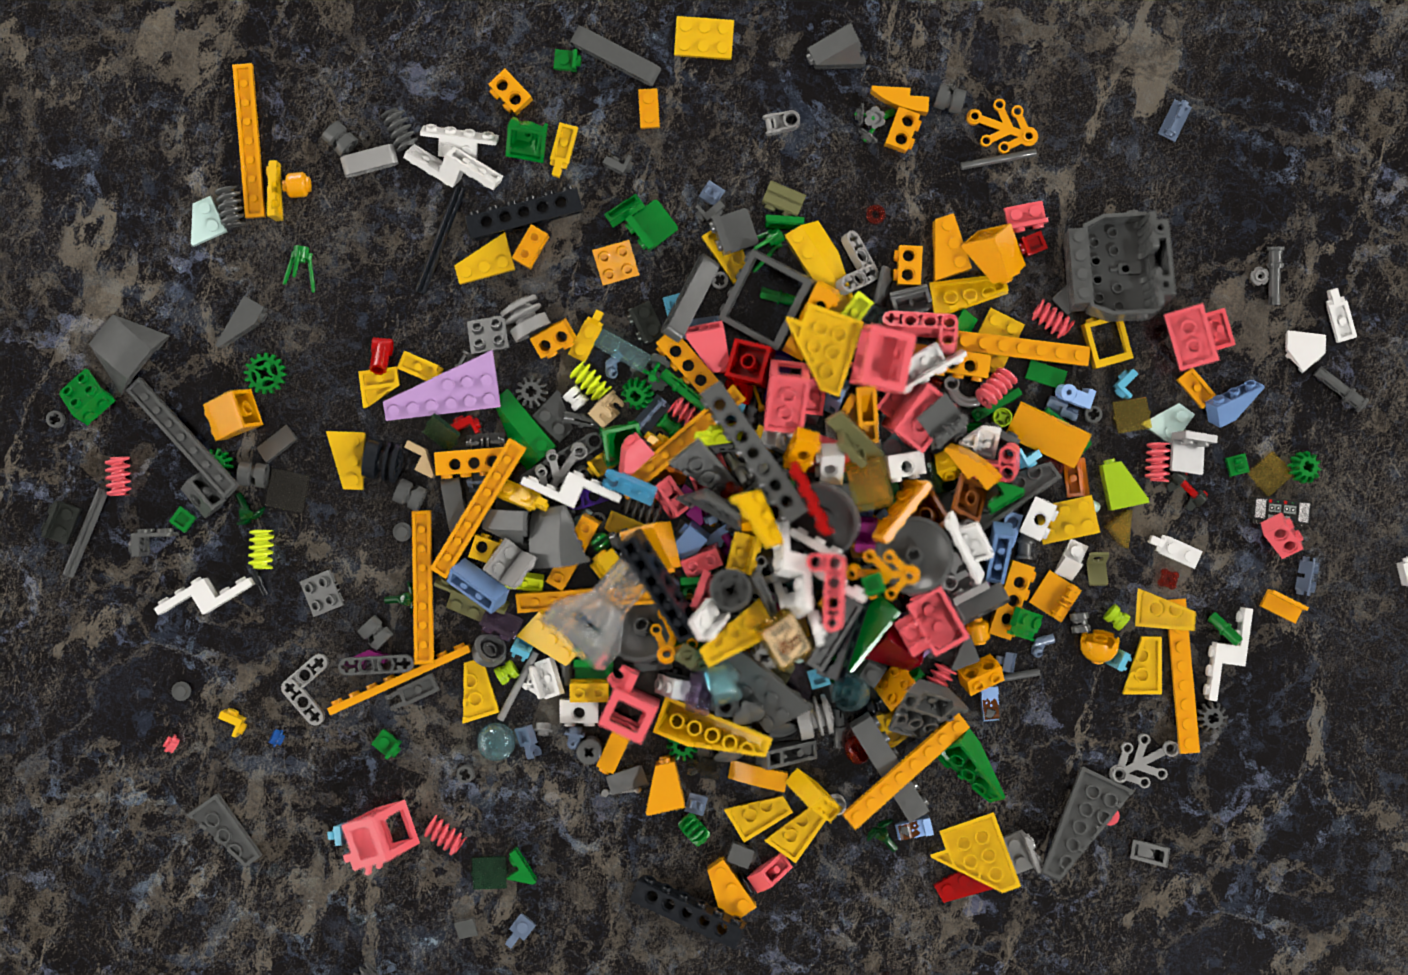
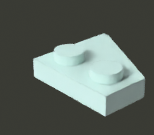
M211 196L193 203L191 244L194 247L228 232L224 228L225 226L221 225L220 221L222 218L219 216V211Z
M1178 403L1142 422L1141 425L1166 443H1171L1172 432L1184 431L1195 414Z

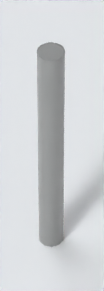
M532 650L520 672V676H518L497 716L498 720L504 721L523 682L529 674V666L534 664L539 655L536 651Z

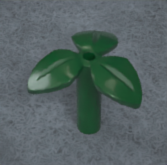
M241 492L237 493L235 498L240 506L239 518L242 521L236 522V525H246L251 523L252 519H258L266 507L263 506L254 513L250 510Z
M410 581L407 582L409 592H405L402 595L384 597L385 604L400 603L410 606V614H413V585Z
M893 819L879 822L877 828L873 827L870 830L866 840L870 841L875 836L879 841L885 842L892 852H895L898 846L889 837V833L885 828L893 822Z

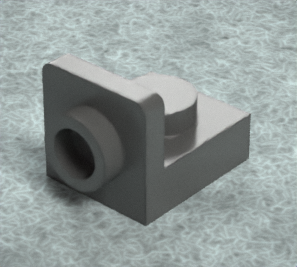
M631 155L627 156L624 164L621 163L622 160L615 156H611V158L606 156L603 166L624 176L626 172L629 173L634 163L632 162Z

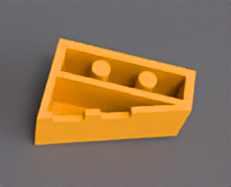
M954 213L933 221V282L972 269L968 254L961 246L964 242Z
M724 856L708 865V874L719 908L723 909L727 914L741 918L756 908L755 900L752 896L748 895L737 874Z

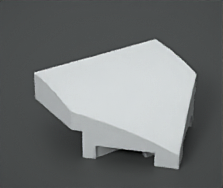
M1287 331L1285 334L1287 352L1285 357L1290 358L1299 367L1298 370L1304 373L1325 354L1326 335Z
M980 426L962 438L958 444L983 458L995 459L1002 428Z
M549 657L529 666V674L526 681L523 682V689L531 691L537 695L538 699H549L565 693L555 659Z

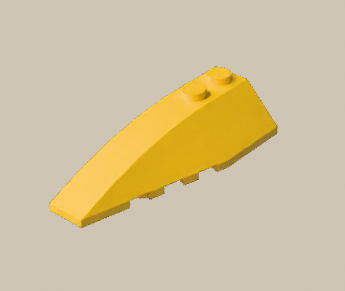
M815 221L800 225L785 235L788 246L808 277L817 281V283L821 280L836 288V281L845 276L846 273L838 250L820 222ZM839 293L838 297H840L836 308L831 307L830 310L840 314L852 299V293L848 295H841Z
M668 697L664 699L653 733L688 747L761 757L767 756L773 739L745 725L735 724L733 720L727 717H717L715 712L688 701Z

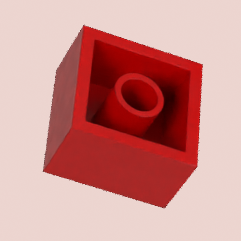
M735 338L725 376L732 381L766 389L770 361L775 359L776 351L771 346Z

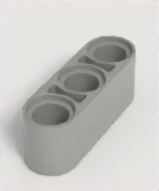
M394 144L367 149L340 158L346 178L399 164Z

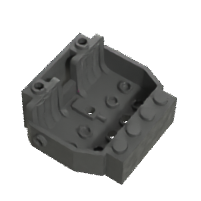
M1129 210L1127 213L1102 214L1083 224L1081 228H1070L1065 233L1063 246L1069 312L1085 311L1086 314L1106 322L1145 321L1156 316L1162 307H1166L1176 295L1169 219H1157L1156 211H1149L1147 213ZM1155 253H1156V256H1157V263H1156V264H1155V256H1154ZM1092 260H1097L1098 264H1094ZM1122 267H1126L1128 272H1124ZM1094 278H1098L1100 283H1096Z

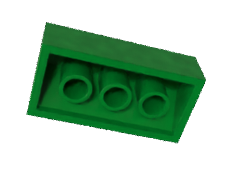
M882 593L878 594L875 599H871L848 668L852 673L901 614L895 604Z

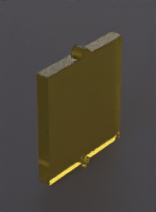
M1146 397L1112 403L1115 415L1113 419L1116 420L1118 434L1152 428L1151 411L1148 408Z
M1271 451L1247 473L1256 483V487H1260L1268 497L1294 475L1288 474L1290 469L1285 465V461H1282L1274 451Z

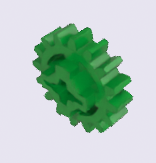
M258 353L257 359L251 357L252 364H246L249 370L244 371V374L248 375L245 381L251 382L249 388L256 387V393H259L262 389V394L267 395L268 390L273 394L274 388L280 390L279 384H285L282 378L287 376L286 373H283L286 366L280 365L282 360H276V355L274 354L269 358V353H264V357ZM266 361L264 365L257 366L260 362ZM275 366L277 368L278 375H276L275 373ZM259 370L267 371L272 377H266ZM274 381L273 384L265 386L268 382Z

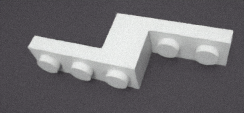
M415 144L405 152L403 157L410 161L411 164L418 166L429 175H433L452 188L461 180L463 173L492 190L503 179L501 174L455 146L446 153L443 161Z
M575 470L573 473L568 472L560 492H556L557 488L550 484H546V486L539 484L540 480L530 475L528 478L523 477L520 483L522 486L535 490L573 509L584 488L618 504L622 498L619 492L602 487V483L593 478L591 481L584 479L585 475Z
M778 517L775 521L784 543L772 547L774 550V575L795 579L794 606L796 608V616L803 617L813 610L811 570L806 565L809 555L790 551L788 520L784 522L781 517Z
M800 526L798 529L791 528L790 536L820 553L839 554L846 558L842 554V549L834 545L832 547L825 545L826 541L818 536H815V538L809 536V531ZM836 557L832 561V566L835 569L839 568L841 563ZM820 558L815 565L816 568L821 565ZM812 571L811 574L825 582V572ZM835 577L832 579L831 585L838 588L840 582ZM846 579V594L861 603H865L868 599L865 589L858 585L853 587L847 584L849 580Z
M782 581L772 583L775 594L778 597V604L783 619L790 615H793L795 620L807 617L816 645H823V636H826V630L824 625L819 623L821 615L819 609L815 610L814 608L817 606L814 595H812L813 610L803 617L796 616V608L794 606L795 592L788 593L787 587L782 586L784 584Z
M244 576L235 582L236 586L231 589L228 586L219 591L220 595H218L209 578L202 579L198 577L190 582L191 586L187 589L182 587L174 592L175 596L172 598L166 597L158 602L159 606L154 608L157 615L164 614L192 597L203 615L208 614L255 585L252 577L246 578Z
M1240 607V611L1236 614L1238 627L1235 631L1243 638L1240 644L1234 646L1233 644L1212 642V646H1209L1208 656L1210 657V662L1206 666L1205 671L1206 676H1208L1207 684L1203 686L1205 699L1217 701L1222 663L1246 666L1253 609Z

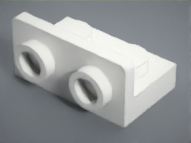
M706 598L688 623L698 641H711L717 637L721 628L726 625L730 614L729 612L720 613L712 598Z

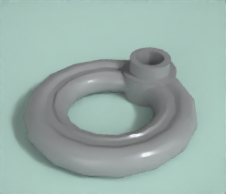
M964 364L967 371L971 372L974 370V364ZM949 374L943 382V387L955 403L966 408L982 405L976 396L968 397L963 395L958 388L960 379L952 378V374ZM983 379V382H980V386L985 383V379ZM948 382L953 383L954 387H948Z

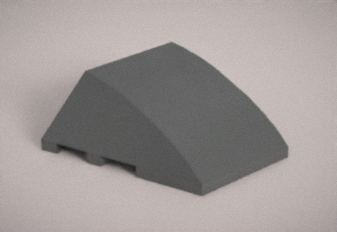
M112 314L89 345L119 393L123 395L134 381L135 375L170 336Z
M708 488L676 496L675 500L690 509L697 506L726 523L727 525L724 529L733 534L734 531L742 533L741 509Z
M566 505L549 506L546 512L538 508L532 511L529 528V554L537 558L532 569L565 567L590 562L589 556H586L582 549V540H578L574 531L575 525Z
M918 679L908 689L898 705L888 729L895 733L920 739L938 729L940 723L954 720L953 716L960 712L965 714L969 711V708L948 687Z

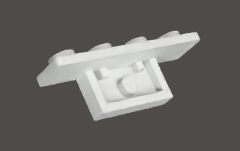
M434 124L424 125L420 131L421 136L439 138L438 156L445 157L446 153L455 146L477 160L478 143L496 145L499 140V135H494L493 132L479 133L472 129L456 130L455 127L441 128Z
M934 342L913 354L909 369L911 378L907 380L903 394L913 390V386L926 383L932 375L945 372L947 370L946 367L962 362L964 357L967 356L966 351L960 349L945 358L938 343Z
M950 511L945 518V527L950 531L953 543L958 547L962 561L966 563L969 569L970 577L974 579L977 585L981 584L985 574L979 561L993 558L994 552L979 522L960 526L954 512Z

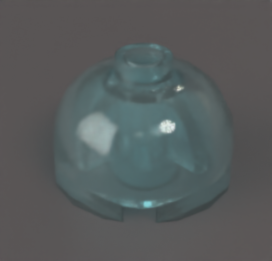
M847 673L844 683L834 682L832 699L835 700L837 704L835 706L838 709L846 712H857L868 704L871 690L869 684L862 677L853 673Z
M499 722L490 723L485 726L477 739L478 750L481 755L491 761H502L509 757L514 751L516 744L515 734L506 724Z

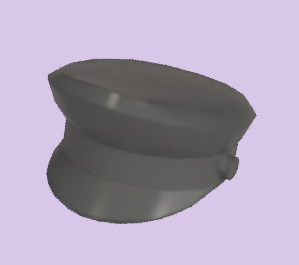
M483 634L476 638L472 647V657L477 664L484 667H494L500 665L506 659V644L502 638L493 634Z

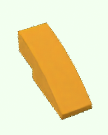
M872 86L870 89V94L895 109L902 107L923 116L928 114L929 97L910 96V88Z
M856 387L857 426L874 443H879L876 387Z
M950 443L944 449L968 480L975 475L986 490L1003 477L987 460L963 446Z
M739 760L730 763L728 779L780 792H785V781L788 778V771L779 769L766 770L754 763Z

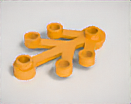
M997 99L993 103V108L998 112L1002 122L983 116L978 109H971L966 115L967 123L972 126L981 123L1000 130L991 135H983L980 139V144L983 147H989L991 143L1008 135L1017 137L1009 142L1003 141L998 145V151L1001 154H1006L1010 149L1021 144L1032 146L1038 140L1037 131L1032 127H1028L1023 116V108L1019 105L1012 108L1011 115L1016 118L1020 129L1013 127L1005 110V101L1003 99ZM1001 102L1002 108H998L996 103ZM1014 109H1019L1020 114L1016 115ZM976 113L978 119H972L971 114ZM1030 133L1032 135V138L1027 139L1025 137V134ZM983 138H988L989 144H984ZM1001 145H1006L1007 150L1003 151Z
M868 549L864 553L865 561L873 562L879 569H861L858 564L851 563L847 566L846 577L849 580H857L859 577H866L881 572L885 585L892 578H900L894 586L888 587L885 592V596L890 600L895 599L898 592L906 584H915L920 579L919 569L914 565L903 563L893 550H886L882 560L877 556L875 550ZM867 554H872L873 558H869ZM886 554H891L893 558L889 559ZM885 562L893 563L899 570H892ZM849 571H853L855 576L851 575ZM907 573H911L913 577H908ZM889 591H893L895 595H890ZM877 595L868 598L875 599Z
M687 593L686 601L690 600L692 602L694 595ZM658 610V617L663 620L670 636L666 644L661 634L662 627L659 624H653L650 628V633L655 637L659 646L657 651L658 660L663 664H670L675 660L674 656L681 645L675 646L677 638ZM657 627L660 631L658 633H654L652 629ZM694 638L688 639L687 644L694 642L696 644L694 648L697 649V640ZM663 653H670V657L665 658L663 656Z

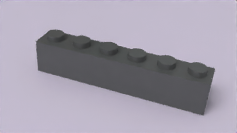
M866 712L848 723L881 777L885 776L899 763L897 758L900 755L895 747L890 748L887 742L891 740L885 731L881 732L878 726L881 724L875 715L871 717L869 712ZM914 778L893 796L909 823L929 812L926 806L929 802L924 794L919 795L917 789L920 787Z

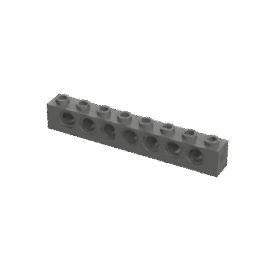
M719 380L701 393L703 397L700 400L706 410L708 408L712 410L714 414L711 417L717 425L721 424L725 430L722 433L726 439L734 442L736 446L733 449L739 457L743 456L746 459L747 463L744 465L750 473L755 472L758 477L756 479L757 484L762 490L766 488L769 493L767 498L773 506L777 504L781 510L778 514L784 522L788 520L791 523L806 513L808 509L805 502ZM724 400V409L716 410V401ZM735 416L736 424L728 426L726 424L727 417ZM746 432L747 440L742 443L737 440L738 433ZM751 448H757L759 451V455L754 459L748 456V451ZM762 464H768L770 467V471L766 475H762L759 472V467ZM773 480L781 482V488L778 491H773L770 487V483ZM784 496L792 498L791 506L784 507L781 500Z

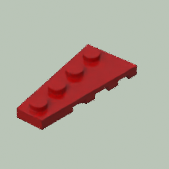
M795 461L789 464L791 467L789 470L793 480L797 479L800 485L798 491L801 497H806L808 505L806 507L811 516L814 515L817 520L815 526L820 534L823 533L824 536L836 533L833 526L829 528L827 523L829 522V517L823 508L819 507V498L815 491L810 489L811 483L800 462Z
M959 871L933 884L943 903L993 889Z

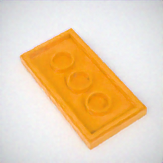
M1022 401L1006 430V433L1008 431L1015 433L1018 439L1021 440L1019 443L1034 450L1039 449L1042 454L1072 468L1076 467L1092 435Z

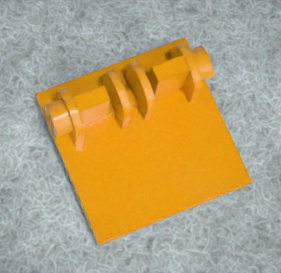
M630 240L592 250L602 285L639 275Z
M1049 570L1029 603L1062 622L1082 590Z
M893 666L884 673L874 688L891 712L898 707L908 689L915 683V680L909 674L910 671Z

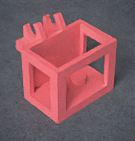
M1202 303L1164 315L1180 371L1219 360L1217 350L1236 345L1225 308L1206 313Z
M874 324L863 326L855 348L853 362L849 366L851 373L848 384L861 387L874 386L877 391L889 394L904 393L917 335Z
M771 359L764 410L765 431L794 434L797 426L804 428L806 414L823 416L826 392L819 390L813 376L810 375L807 363ZM779 366L801 369L802 376L779 374Z
M926 382L913 386V390L906 394L885 393L883 397L878 396L877 409L886 416L880 425L908 447L924 453L933 440L916 418L944 394Z
M941 586L928 593L915 595L902 602L908 614L893 623L912 657L927 649L936 657L970 638Z
M622 665L619 669L623 673L622 678H616L613 672L607 677V681L614 691L598 725L641 744L661 699L634 687L640 670ZM618 700L643 711L638 722L614 711ZM609 719H611V720H613V721H615V722H617V723H620V724H622V725H624V726H626V727H628V728H630V729H632V730H634V731H637V733H636V732H633V731H631V730H629V729H627V728H625V727H623V726H621V725H619V724H616V723L610 721Z
M405 799L376 807L342 825L350 848V852L343 855L345 863L350 862L354 871L365 868V875L372 873V865H376L377 869H381L383 862L391 860L420 843ZM400 811L409 838L393 842L386 819Z

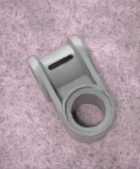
M794 110L762 116L766 123V136L794 131L800 125V116ZM790 116L797 119V122L793 125H789L786 122V119Z

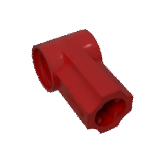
M373 337L371 343L372 357L369 368L370 372H373L375 375H382L387 372L389 356L393 354V339Z

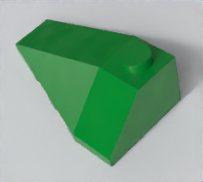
M507 388L500 394L501 407H496L508 439L512 438L527 448L519 461L528 471L546 457L545 454L548 450H554L557 446Z
M970 728L937 757L947 769L951 767L956 771L958 778L961 780L965 779L972 784V789L989 803L1005 799L1006 796L985 751Z

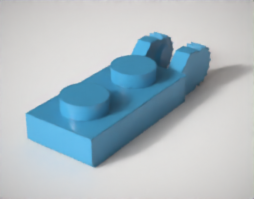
M612 469L606 470V479L604 478L602 486L649 506L652 505L658 489L656 486L623 472L620 473Z

